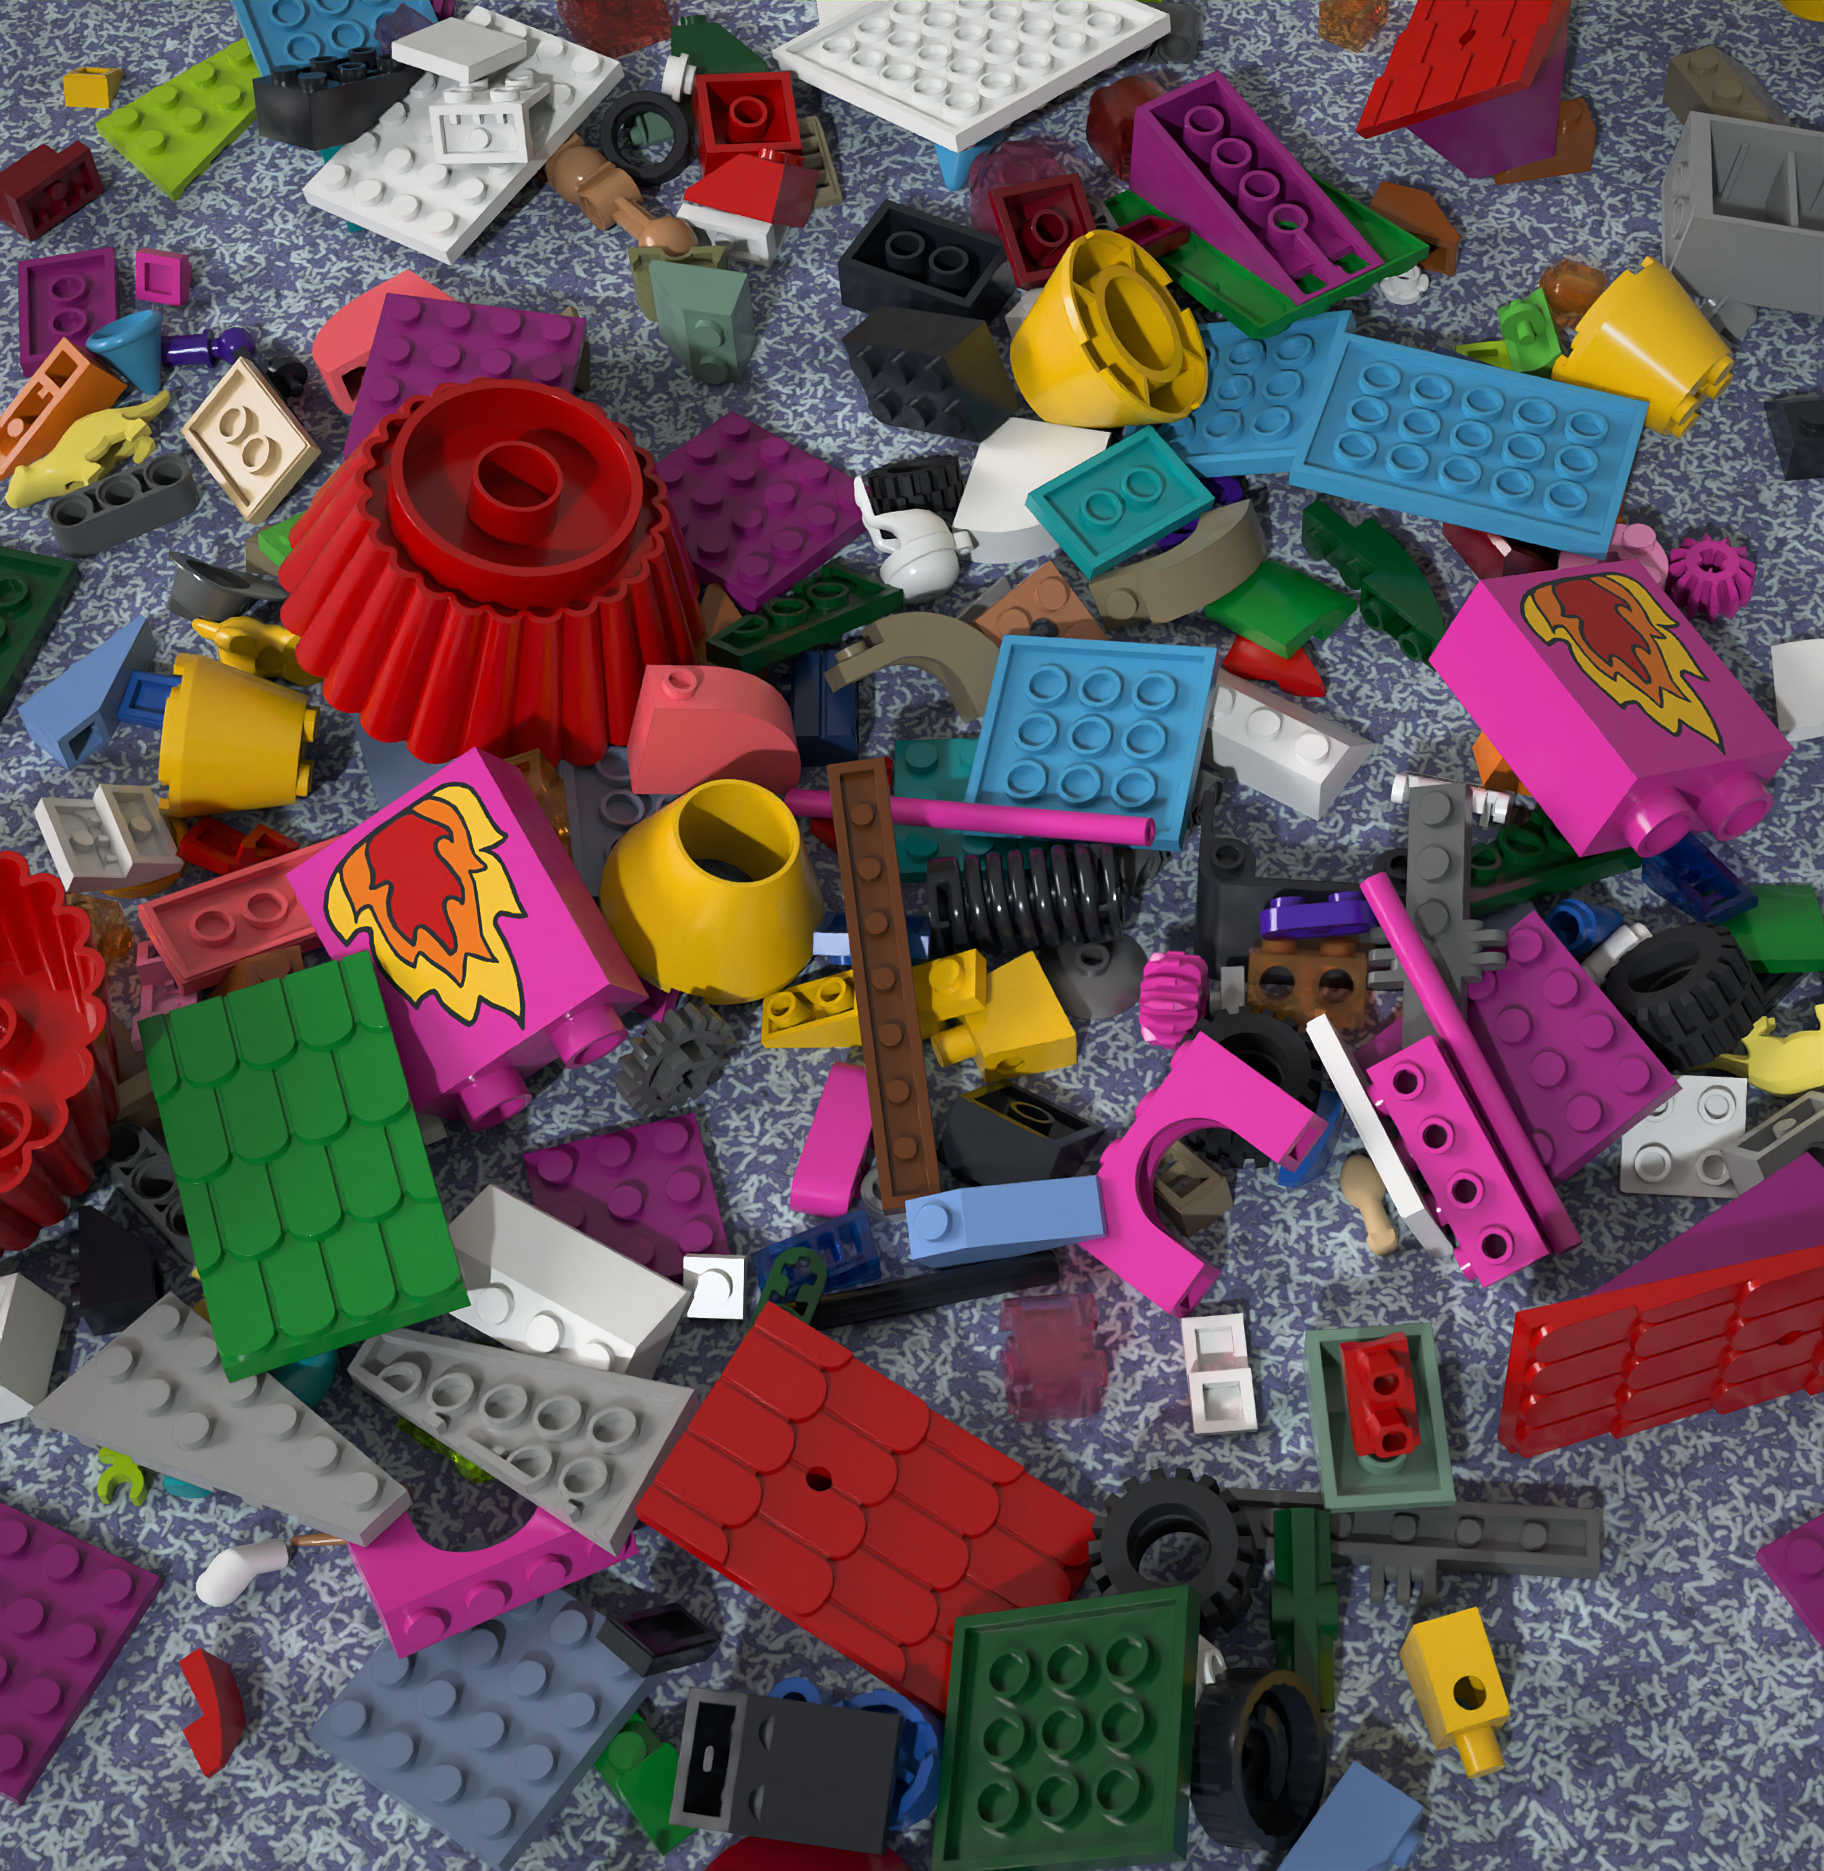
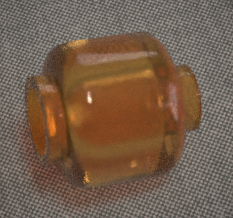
M1562 259L1554 267H1545L1536 290L1542 287L1547 293L1557 326L1575 330L1584 315L1606 290L1607 279L1604 272L1599 268L1571 259Z

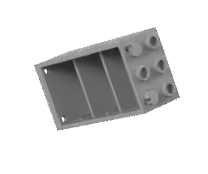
M1690 111L1661 184L1662 264L1671 271L1688 295L1721 300L1725 295L1729 296L1727 301L1824 316V132Z

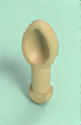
M1352 1154L1346 1158L1341 1167V1190L1345 1199L1361 1212L1368 1232L1366 1241L1371 1251L1378 1256H1389L1397 1250L1399 1241L1397 1231L1391 1228L1382 1203L1385 1199L1386 1186L1371 1159L1361 1154Z

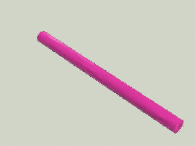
M790 788L787 791L784 803L793 816L833 819L830 791ZM890 796L894 825L1137 846H1151L1155 838V821L1149 817Z
M1380 872L1367 878L1360 884V888L1555 1256L1563 1255L1583 1244V1241L1387 873Z

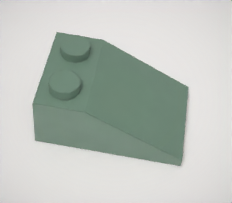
M1432 1322L1305 1331L1303 1369L1309 1421L1325 1511H1330L1331 1514L1455 1506L1456 1497ZM1403 1331L1408 1341L1421 1445H1416L1415 1450L1411 1453L1388 1458H1379L1376 1454L1358 1457L1353 1446L1339 1343L1375 1341L1391 1333Z

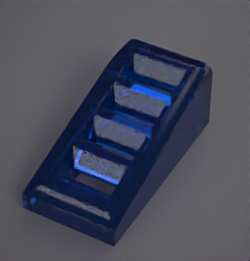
M1690 831L1666 851L1652 857H1642L1641 880L1657 895L1700 923L1713 922L1717 926L1758 906L1759 897ZM1700 881V883H1698V884H1696V885H1694V886H1691L1692 884H1694V883ZM1712 890H1715V891H1716V892H1714V893H1712V894H1710V895H1707V896H1705V897H1702V896H1701V895H1703V894H1705V893H1707V892H1709V891H1712ZM1725 899H1729V900H1727V901H1725V902H1723V903H1721V904H1719V905H1717V906H1715V907H1712L1713 905H1715V904H1717V903H1719V902H1721V901H1723V900H1725Z
M864 1209L842 1215L750 1254L761 1294L772 1269V1264L782 1252L793 1247L809 1248L819 1254V1256V1251L830 1248L834 1263L826 1266L827 1284L824 1293L882 1278L878 1252ZM854 1242L857 1254L846 1257L843 1245ZM798 1266L795 1269L785 1267L790 1281L786 1298L783 1300L777 1294H773L770 1302L782 1304L795 1301L803 1284L813 1286L817 1278L810 1274L801 1277Z

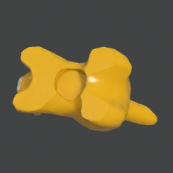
M247 616L230 617L221 623L196 618L192 622V627L201 637L214 641V645L217 646L219 662L264 679L268 677H282L291 683L304 687L322 683L325 680L323 677L307 673L300 667L295 657V650L301 637L292 634L284 626L264 624L257 619Z

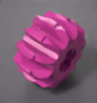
M1706 532L1702 539H1700V542L1685 537L1678 549H1671L1670 555L1667 556L1669 568L1664 592L1670 595L1669 598L1677 608L1687 606L1688 621L1694 618L1698 612L1705 613V617L1711 625L1717 618L1718 612L1732 620L1739 607L1746 608L1747 602L1752 597L1756 576L1755 563L1748 560L1747 547L1732 548L1729 536L1720 542L1713 541Z
M1168 950L1167 953H1153L1145 965L1143 981L1140 983L1141 995L1138 1002L1140 1005L1139 1023L1141 1024V1034L1145 1042H1149L1150 1045L1162 1046L1163 1049L1178 1050L1179 1043L1185 1033L1193 1035V1025L1202 1018L1207 1020L1209 1017L1210 978L1208 977V966L1199 955L1186 954L1185 951Z

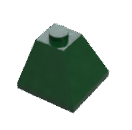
M708 15L681 17V25L670 26L671 55L680 57L681 53L689 54V65L697 66L696 75L770 72L767 63L718 22L709 23Z

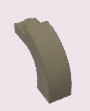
M1251 498L1201 513L1195 531L1185 541L1171 550L1151 559L1102 573L1090 580L1088 586L1106 631L1108 632L1151 619L1153 626L1180 618L1216 601L1251 576L1264 560L1268 547Z
M905 612L874 621L860 632L864 640L836 653L834 656L838 664L823 673L834 693L886 667L907 665L920 668L934 676L944 686L961 720L967 724L985 715L1000 649L980 631L956 618L932 612Z

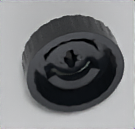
M1228 1668L1223 1673L1215 1676L1214 1684L1206 1686L1195 1708L1190 1786L1191 1804L1194 1807L1198 1822L1203 1826L1205 1833L1212 1837L1216 1843L1234 1848L1275 1852L1285 1851L1293 1847L1317 1814L1321 1802L1327 1768V1744L1322 1714L1312 1690L1294 1672L1278 1669Z

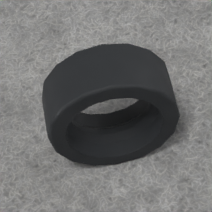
M651 90L631 91L616 99L604 113L599 129L601 150L607 161H611L616 168L624 170L639 187L659 186L675 179L686 166L692 149L690 128L680 106L667 95ZM638 112H652L662 116L668 121L673 130L674 143L671 152L662 162L654 166L642 167L632 164L623 157L618 147V134L621 125L628 117Z

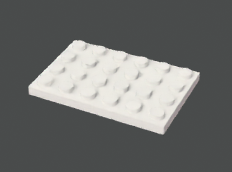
M476 5L463 21L527 41V57L485 76L488 78V84L505 83L506 78L520 75L533 76L534 83H549L550 93L528 109L534 158L528 163L436 164L429 105L442 97L444 90L455 88L459 85V81L425 70V73L355 141L344 144L306 184L302 191L307 203L452 266L625 76L621 62Z

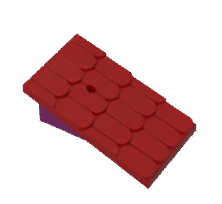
M1418 0L1407 29L1397 38L1383 76L1377 77L1355 132L1364 139H1368L1406 127L1469 178H1483L1553 157L1555 153L1571 0Z
M1806 1152L1586 1297L1516 1312L1497 1439L1510 1454L1518 1452L1523 1458H1529L1609 1432L1615 1439H1619L1714 1409L1720 1415H1724L1803 1389L1810 1396L1824 1392V1167Z
M769 1300L754 1322V1326L752 1329L750 1328L721 1373L720 1379L716 1381L689 1423L686 1432L684 1431L655 1476L652 1485L648 1487L635 1507L639 1520L905 1697L923 1704L944 1723L946 1720L955 1618L1075 1601L1092 1571L1091 1568L1094 1567L1089 1557V1541H1096L1091 1528L1095 1519L1093 1513L1025 1472L1024 1466L933 1411L922 1399L854 1358L853 1352Z

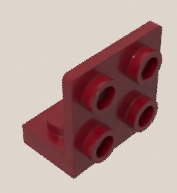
M77 140L60 153H57L49 146L42 144L0 172V220L32 242L104 192L90 148Z

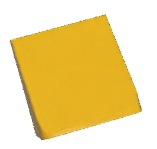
M81 66L66 73L63 76L65 106L109 109L124 73L123 70H120V68Z

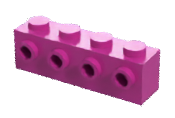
M1429 1035L1366 1069L1373 1082L1365 1087L1367 1095L1382 1119L1391 1116L1402 1136L1394 1141L1396 1149L1411 1173L1417 1170L1421 1171L1431 1190L1423 1195L1424 1200L1440 1227L1449 1223L1460 1246L1452 1249L1453 1254L1469 1282L1478 1278L1483 1288L1491 1287L1554 1254L1439 1037Z

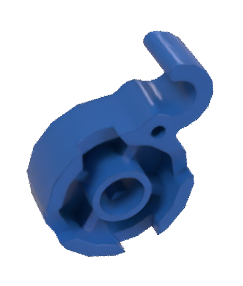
M800 1677L786 1678L777 1683L770 1691L768 1697L904 1716L889 1831L903 1830L928 1817L937 1806L945 1729L942 1722L923 1704L884 1689H874L871 1693H862L850 1701L844 1699L839 1701L837 1696L828 1688Z

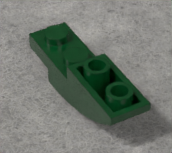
M1319 499L1304 508L1301 541L1306 552L1313 559L1318 561L1324 559L1337 569L1342 580L1349 588L1353 590L1361 589L1359 611L1365 623L1371 629L1378 632L1384 630L1399 643L1402 652L1408 659L1413 662L1421 660L1436 672L1428 659L1446 633L1444 622L1432 589L1406 550L1371 517L1355 528Z

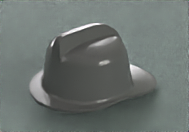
M169 552L168 557L178 566L168 599V608L173 614L191 622L196 618L221 623L230 617L242 616L255 599L284 601L289 596V593L282 587L256 575L211 565L180 552Z

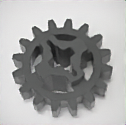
M687 1003L680 1015H677L672 1008L667 1010L662 1023L658 1021L648 1022L646 1029L641 1033L643 1038H632L629 1041L630 1045L634 1048L632 1053L619 1057L617 1062L623 1070L614 1075V1080L620 1086L617 1091L633 1110L637 1109L643 1117H647L652 1111L658 1117H663L672 1105L677 1109L681 1108L686 1104L687 1098L690 1097L692 1100H695L709 1088L706 1084L707 1082L717 1083L720 1077L715 1073L719 1067L730 1064L732 1059L726 1052L732 1049L736 1043L730 1036L733 1032L732 1028L717 1011L714 1012L705 1003L699 1009L692 1003Z

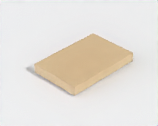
M242 356L239 357L180 430V433L245 520L255 526L268 518L322 452L254 363Z

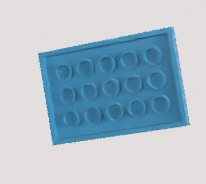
M1341 331L1291 465L1288 484L1605 561L1649 402Z

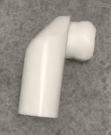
M280 1538L223 1550L212 1561L207 1570L199 1576L196 1583L198 1597L202 1602L213 1607H224L234 1602L256 1575L285 1569L289 1558L284 1541Z

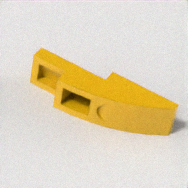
M976 948L912 967L922 1040L931 1038V1035L946 1030L947 1019L986 1009L987 960ZM852 969L782 989L764 997L761 1044L765 1048L862 1047Z

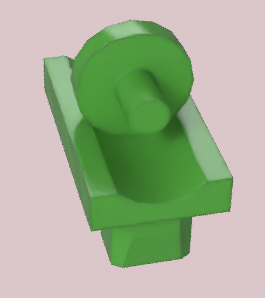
M1541 287L1533 291L1526 300H1513L1510 305H1504L1496 309L1513 371L1551 380L1555 361L1562 354L1565 355V351L1549 297Z

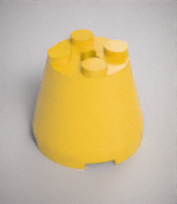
M1646 256L1641 263L1644 269L1636 275L1626 269L1584 315L1575 328L1578 333L1571 344L1572 353L1569 358L1562 354L1556 359L1551 373V380L1649 402L1643 427L1664 436L1673 434L1678 439H1681L1696 424L1700 415L1695 411H1697L1708 396L1716 400L1730 385L1734 375L1729 371L1735 361L1732 359L1733 352L1671 271L1654 257Z
M179 652L174 662L173 674L182 675V681L177 687H172L170 697H167L162 728L158 780L161 781L162 785L169 786V792L166 799L160 798L158 807L160 815L187 818L297 804L299 796L307 797L308 792L312 790L315 760L305 759L307 742H314V738H318L321 707L310 705V696L203 655Z

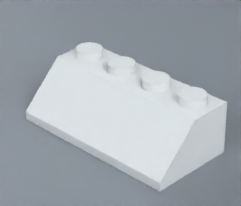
M1219 667L1200 762L1319 821L1375 748V743Z
M489 1184L448 1225L471 1306L449 1312V1314L519 1353L649 1380L652 1379L692 1291L495 1184Z

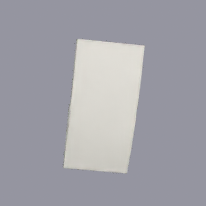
M1243 1313L1181 1318L1180 1326L1194 1436L1257 1432L1251 1368L1248 1365Z

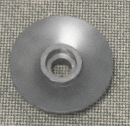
M1124 933V941L1095 944L1088 938L1083 945L1077 946L1072 945L1068 939H1066L1063 946L1052 948L1047 944L1039 955L1038 962L1067 1016L1082 1020H1103L1124 1013L1140 1000V983L1143 981L1144 967L1148 963V959L1141 946ZM1087 959H1099L1101 961L1096 966H1088L1083 962Z

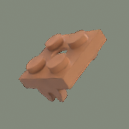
M1051 560L1038 567L969 623L970 626L989 638L999 649L1003 634L1031 636V626L1037 619L1050 621L1057 630L1058 638L1110 641Z

